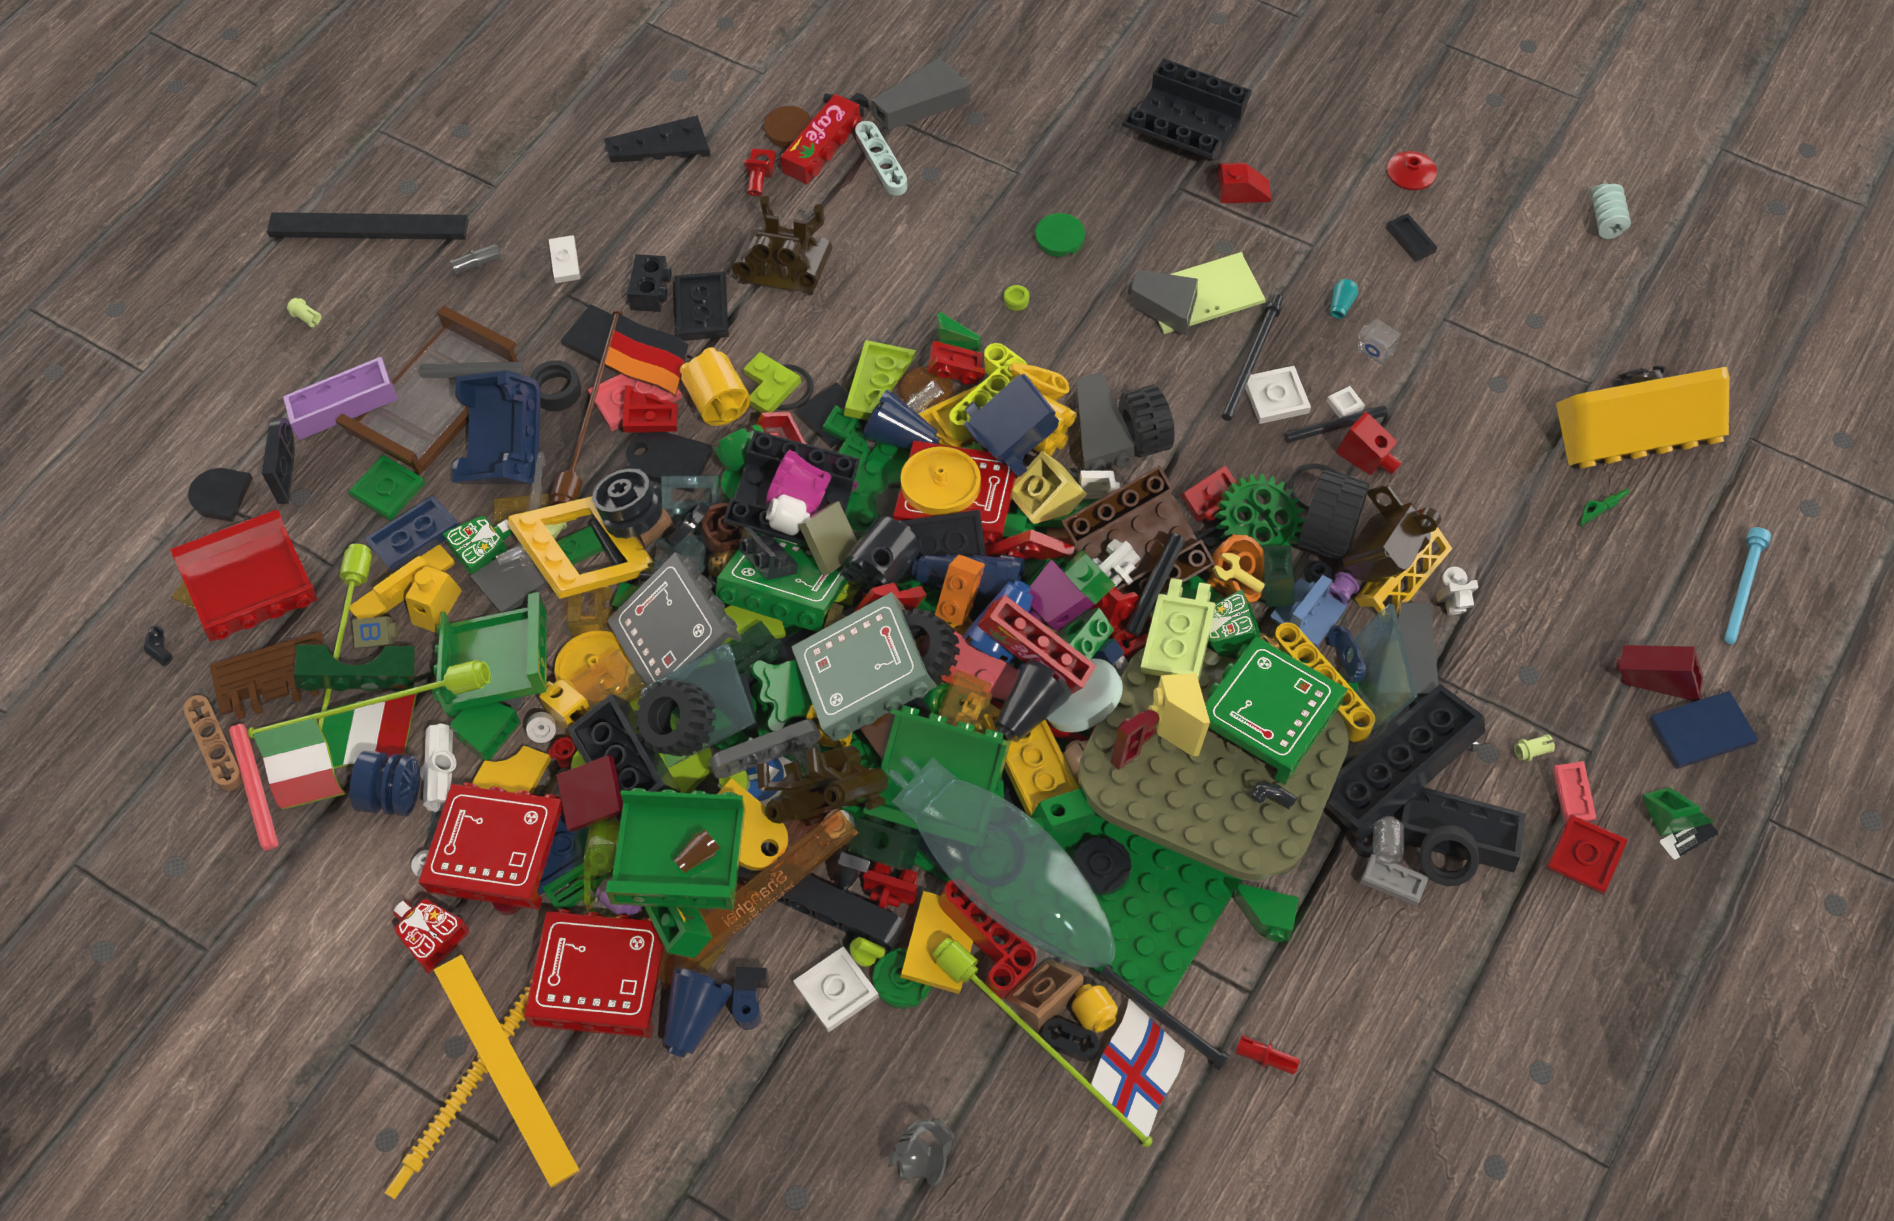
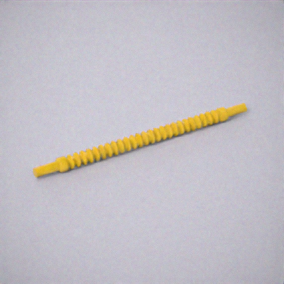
M530 987L524 988L526 993L519 995L520 1002H514L515 1009H510V1016H505L503 1018L505 1023L500 1024L507 1038L515 1035L514 1029L520 1028V1021H525L524 1015ZM479 1054L477 1055L478 1061L472 1062L473 1068L466 1070L468 1073L467 1077H461L462 1084L456 1085L457 1091L450 1093L452 1098L445 1100L446 1106L444 1108H439L441 1113L439 1116H434L435 1122L428 1124L430 1129L423 1131L424 1138H418V1146H413V1153L407 1154L403 1159V1167L384 1192L390 1198L395 1200L412 1174L420 1171L424 1165L422 1160L429 1158L427 1155L428 1151H434L433 1144L440 1142L438 1139L440 1135H445L444 1128L451 1127L449 1121L451 1119L455 1120V1113L462 1111L460 1108L461 1104H467L465 1099L467 1096L471 1097L473 1095L472 1089L478 1088L476 1083L483 1081L482 1074H488V1070Z

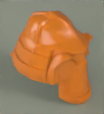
M1233 534L1226 541L1222 542L1214 554H1212L1211 557L1215 564L1208 568L1210 576L1207 579V584H1211V587L1224 598L1239 590H1243L1248 601L1253 603L1261 597L1262 591L1257 593L1235 578L1222 582L1213 571V567L1216 565L1229 571L1230 564L1221 559L1220 555L1223 553H1234L1240 557L1239 565L1242 570L1259 581H1263L1265 571L1263 549L1255 539L1248 535Z

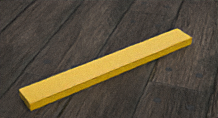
M460 955L434 969L438 980L549 1186L553 1188L580 1172L464 957Z

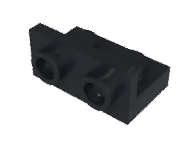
M750 527L743 528L742 538L739 541L740 551L767 580L797 574L798 563L773 537H758Z

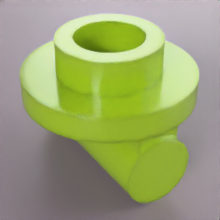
M862 937L854 939L850 944L853 960L863 967L871 966L877 958L880 959L885 954L884 947Z

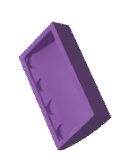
M382 357L283 396L290 425L299 440L337 425L335 420L342 413L350 418H354L398 400Z

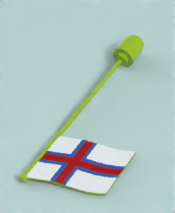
M948 937L937 947L932 954L937 960L936 964L957 984L962 980L965 983L972 980L1143 1142V1147H1149L1152 1144V1137H1149L1153 1122L1161 1102L1179 1073L1185 1050L1135 1003L1128 999L1122 1022L1103 1052L1090 1084L975 975L979 970L975 967L978 960L957 940L953 942Z

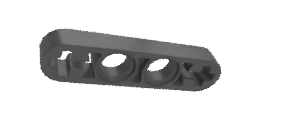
M804 720L722 750L711 757L709 765L716 778H726L756 767L757 764L766 763L807 748L820 739L821 733L815 721Z

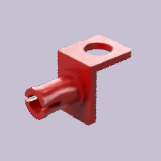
M752 149L750 159H744V166L748 176H750L747 194L755 197L762 196L764 177H773L776 156L774 150ZM764 155L769 158V162L756 159Z

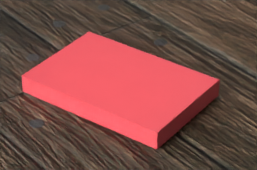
M620 374L600 384L594 404L610 430L614 431L623 427L625 385L634 387V391L643 395L650 393L661 400L671 402L681 399L682 396L679 389L675 397L659 387ZM593 387L588 389V394L590 397L593 391Z

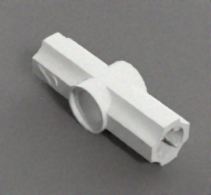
M441 723L430 725L426 729L425 763L420 768V776L424 781L423 806L428 811L433 812L443 810L451 786L452 771L456 768L457 764L452 754L453 731L449 728V725Z

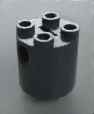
M880 516L873 521L844 558V568L841 574L847 581L855 582L861 587L865 595L875 587L895 583L896 585L920 554V542L911 528L904 522Z

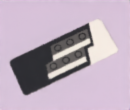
M1711 823L1672 833L1660 840V843L1670 856L1676 860L1718 835V831Z

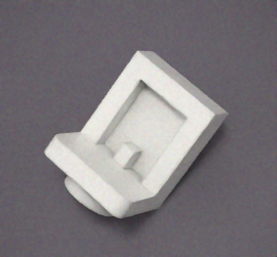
M1081 471L1079 485L1087 493L1083 499H1101L1120 488V483L1115 482L1113 471Z

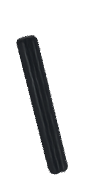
M1176 533L1170 534L1126 626V631L1129 634L1140 636L1158 595L1161 593L1184 545L1185 538Z

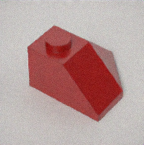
M1244 162L1217 163L1221 204L1271 202L1269 180Z

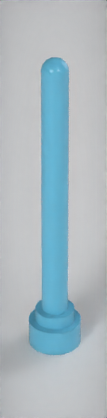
M1751 528L1747 534L1746 543L1749 552L1724 638L1725 642L1730 645L1734 644L1737 640L1760 553L1770 543L1771 533L1764 528Z

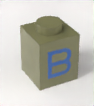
M385 616L352 620L355 648L395 645V639H398V625L396 622H393V617Z

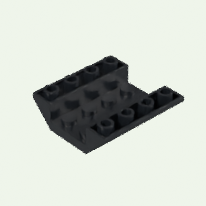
M1163 58L1153 73L1151 90L1139 108L1132 106L1122 122V126L1204 157L1220 159L1239 128L1252 90Z
M754 430L747 450L746 465L735 497L731 498L723 524L741 529L750 527L756 533L809 547L801 529L795 535H789L771 528L769 520L766 519L767 510L770 505L766 503L768 490L782 459L791 450L798 453L797 455L812 466L829 473L831 479L816 513L829 504L839 501L845 514L851 498L860 459Z

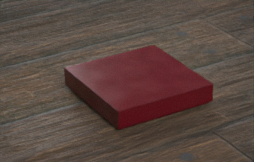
M607 755L557 774L568 831L574 832L622 814L623 802L612 756Z

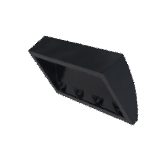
M1423 787L1403 805L1395 842L1421 848L1423 839L1431 830L1440 826H1457L1469 832L1478 844L1479 864L1514 873L1521 857L1526 813ZM1453 840L1442 841L1436 844L1432 850L1433 852L1463 860L1468 859V853L1464 845Z

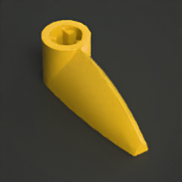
M1012 363L1010 365L1009 371L1014 379L1019 374H1026L1041 394L1055 401H1058L1069 392L1067 380L1059 373L1020 363Z

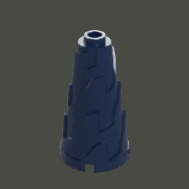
M922 555L920 559H915L912 575L916 576L918 582L936 587L937 590L942 591L949 564L958 555ZM965 556L985 564L974 601L976 603L988 606L1008 582L1014 583L1016 580L1023 582L1024 558L1014 556Z

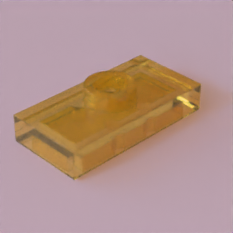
M549 494L494 499L495 525L506 519L508 520L509 516L549 507Z

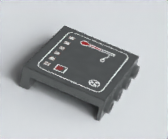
M675 552L607 620L645 687L652 689V684L655 682L662 683V680L666 679L684 682L728 638L739 642L742 640L736 630L738 627L736 622L726 614L723 609L725 608L724 603L714 595L711 590L712 584L706 577L702 576L698 570L700 565L691 556L685 557Z

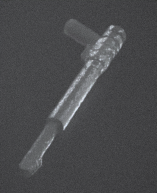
M543 452L537 455L534 483L531 485L528 511L540 508L542 469L546 465ZM519 540L516 548L496 556L500 566L520 558V563L523 566L529 567L534 564Z

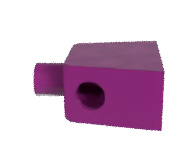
M1053 560L1046 565L1030 586L1029 592L1034 596L1031 604L1033 608L1029 611V614L1041 623L1046 621L1055 630L1062 628L1094 605Z

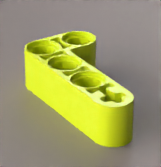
M993 343L986 347L984 352V369L989 377L950 411V434L953 438L963 441L973 436L964 425V422L967 421L969 423L971 418L965 410L969 404L974 401L982 408L1014 379L1009 371L1012 363L1027 365L1021 357L1006 346Z

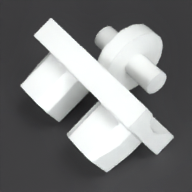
M1114 539L1107 545L1106 551L1110 556L1103 563L1098 558L1092 560L1116 584L1114 587L1122 580L1127 585H1130L1133 580L1129 574L1136 568L1134 565L1141 558L1127 541L1121 543Z
M1459 567L1448 568L1442 575L1444 588L1436 594L1437 602H1445L1447 615L1463 614L1467 608L1474 606L1472 593L1478 589L1477 580H1472L1466 584L1467 575L1463 569Z

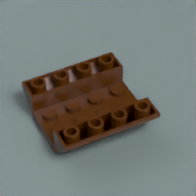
M1160 465L1061 521L1076 554L1083 549L1091 559L1098 558L1103 563L1110 556L1106 551L1107 545L1114 539L1121 543L1127 541L1133 547V550L1141 558L1134 565L1136 568L1129 574L1133 582L1127 585L1122 580L1115 588L1122 595L1135 592L1139 596L1138 601L1172 533L1183 536L1185 540L1160 594L1168 591L1171 578L1180 579L1183 583L1215 564L1202 539L1197 540L1171 494L1173 488Z

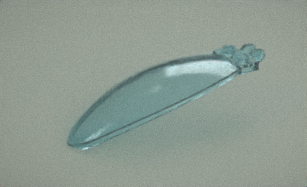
M906 756L900 760L903 767L915 775L909 784L893 769L887 774L892 781L903 789L894 798L893 804L917 824L925 843L945 873L985 914L1026 942L1069 963L1093 968L1105 967L1112 963L1115 956V942L1100 904L1074 862L1036 821L1000 796L972 783L956 779L951 772L934 758L922 770Z

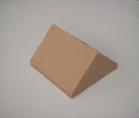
M1048 958L1007 995L1005 1000L1039 1033L1048 1020L1055 1018L1076 998L1075 993L1083 986L1084 978L1081 973Z

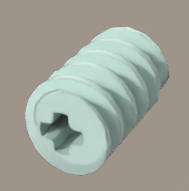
M1600 184L1592 188L1591 196L1599 235L1604 239H1614L1620 236L1631 225L1624 188L1618 184Z

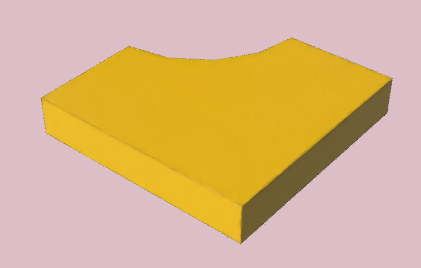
M523 746L516 755L507 760L498 762L485 760L472 784L484 789H490V787L495 786L503 788L507 792L517 793L518 790H524L533 794L551 761L550 755Z

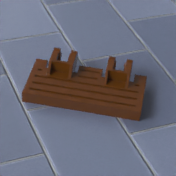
M319 631L210 664L220 714L225 715L235 712L239 720L246 718L242 700L248 698L251 699V706L255 714L263 713L260 695L263 694L266 702L290 695L288 686L290 687L294 702L302 701V693L300 688H296L294 676L296 645H326L322 632ZM319 690L309 691L312 697L319 695Z

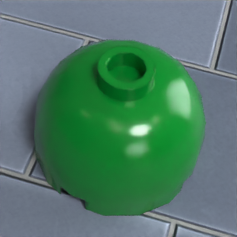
M761 425L752 426L754 430L764 432ZM745 428L740 429L718 442L720 448L714 446L713 449L718 459L726 469L735 473L744 471L747 450L754 431L747 432Z

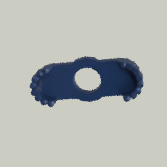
M1334 625L1327 634L1329 637L1327 641L1329 646L1336 647L1341 665L1348 673L1344 680L1347 683L1361 682L1366 674V665L1360 654V647L1354 641L1349 629ZM1352 647L1354 655L1349 663L1347 661V651Z

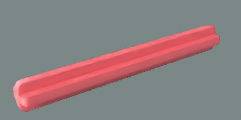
M237 724L230 727V736L260 846L264 851H269L278 846V840L250 739L247 735V728L244 724Z

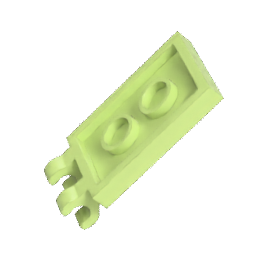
M1171 578L1167 595L1159 594L1140 667L1141 672L1156 676L1196 673L1199 682L1215 613V603L1209 602L1211 584L1199 583L1196 599L1194 600L1182 598V580Z

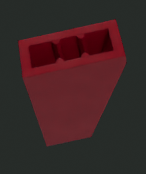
M1623 645L1622 656H1617L1616 670L1617 673H1621L1625 685L1691 701L1701 700L1704 677L1695 646Z

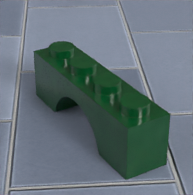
M296 645L294 673L296 688H302L307 691L317 689H333L335 691H345L347 689H362L364 691L391 689L396 692L414 688L415 646H385L381 654L373 661L363 665H348L336 660L330 654L326 645Z

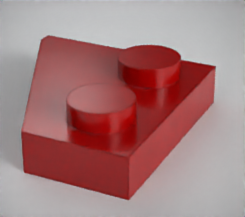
M625 385L624 433L677 432L678 406L676 403L661 400L650 393L643 395L634 391V387Z

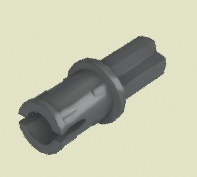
M494 244L476 252L470 250L471 253L450 260V263L457 276L474 268L481 269L480 265L500 258L501 252L498 246Z

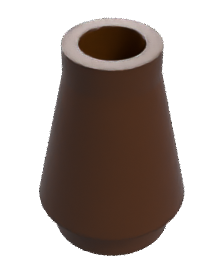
M704 829L700 834L696 832L680 854L673 860L684 873H687L690 869L715 857V852L720 847Z

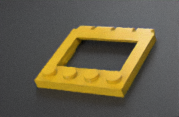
M592 496L512 515L508 518V526L559 599L639 578L641 571H649L655 567L654 561L646 550L643 549V546L636 537L625 539L616 538L609 534L592 501ZM593 514L627 562L579 575L545 526L550 524L556 525Z

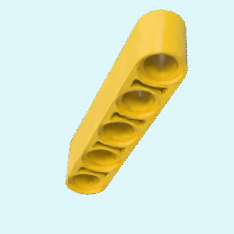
M1293 623L1280 624L1276 629L1274 638L1279 643L1281 651L1298 661L1300 659L1307 660L1310 663H1304L1305 665L1347 688L1342 701L1346 706L1341 705L1336 712L1345 723L1350 741L1355 743L1366 741L1375 722L1373 712L1298 626ZM1282 639H1288L1291 642H1285ZM1355 722L1362 723L1365 727H1359V726L1355 725L1354 723H1355Z

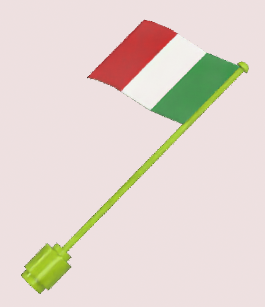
M350 544L343 556L339 576L349 587L333 655L336 660L339 659L354 587L360 586L368 580L372 555L370 554L371 549L362 544ZM326 689L321 712L328 709L332 689ZM417 693L319 718L318 724L328 743L334 769L354 765L362 751L386 753L388 757L393 754L405 755Z
M473 660L448 667L444 680L258 729L249 728L247 735L255 739L261 752L270 789L280 809L285 810L346 794L335 775L328 743L316 719L446 686L455 695L484 688L485 684L490 683V670L484 661Z

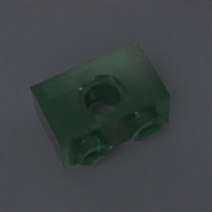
M869 815V817H857L848 852L899 870L912 869L922 834L913 832L912 827L898 823L892 825L886 823L885 819ZM885 833L887 834L889 839L888 845L886 847L883 844V836Z

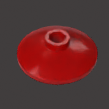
M1404 151L1390 159L1387 166V174L1390 180L1400 188L1421 190L1429 187L1434 182L1437 168L1432 159L1425 154L1416 151Z

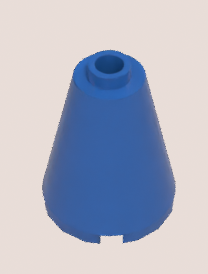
M1016 580L1014 583L1008 582L969 626L963 638L966 640L971 637L973 640L970 644L996 659H1000L1001 655L1009 657L1006 661L1007 663H1014L1017 656L977 625L990 605L1004 594L1029 613L1034 596L1029 592L1031 587L1019 580Z

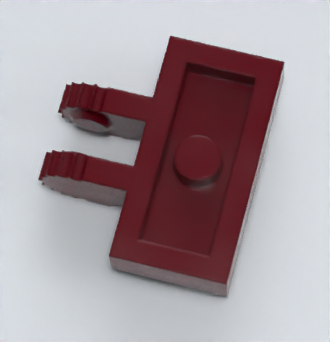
M1147 709L1144 713L1140 712L1132 719L1126 718L1120 723L1117 728L1116 742L1112 747L1113 754L1110 762L1118 770L1140 755L1142 745L1155 735L1156 725L1160 718L1157 712Z

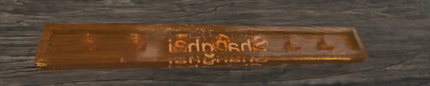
M838 808L739 889L735 895L734 910L715 909L704 918L713 938L696 958L668 953L667 950L663 952L659 978L668 989L672 985L675 967L692 971L859 833Z

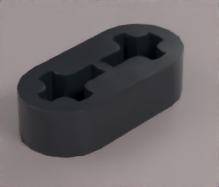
M1059 1018L1050 1019L1043 1026L1042 1038L1055 1051L1084 1062L1091 1061L1097 1056L1100 1042L1094 1032ZM1056 1028H1060L1061 1035L1069 1039L1058 1037L1057 1040H1052L1051 1033L1048 1031L1054 1032ZM1087 1039L1090 1041V1047L1093 1049L1088 1048L1086 1052L1080 1051L1081 1045L1076 1042L1083 1043Z

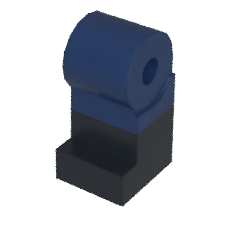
M736 967L732 1011L737 1025L744 1030H752L761 1023L762 1014L759 1007L760 988H768L769 986L767 968Z

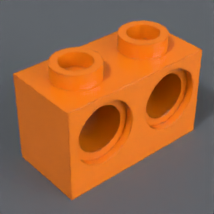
M958 555L949 564L935 612L936 616L960 626L967 620L972 612L985 567L984 563Z

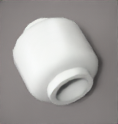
M782 494L777 499L773 498L770 502L766 519L769 520L770 527L774 530L795 535L800 530L799 524L810 518V514L806 512L805 502Z

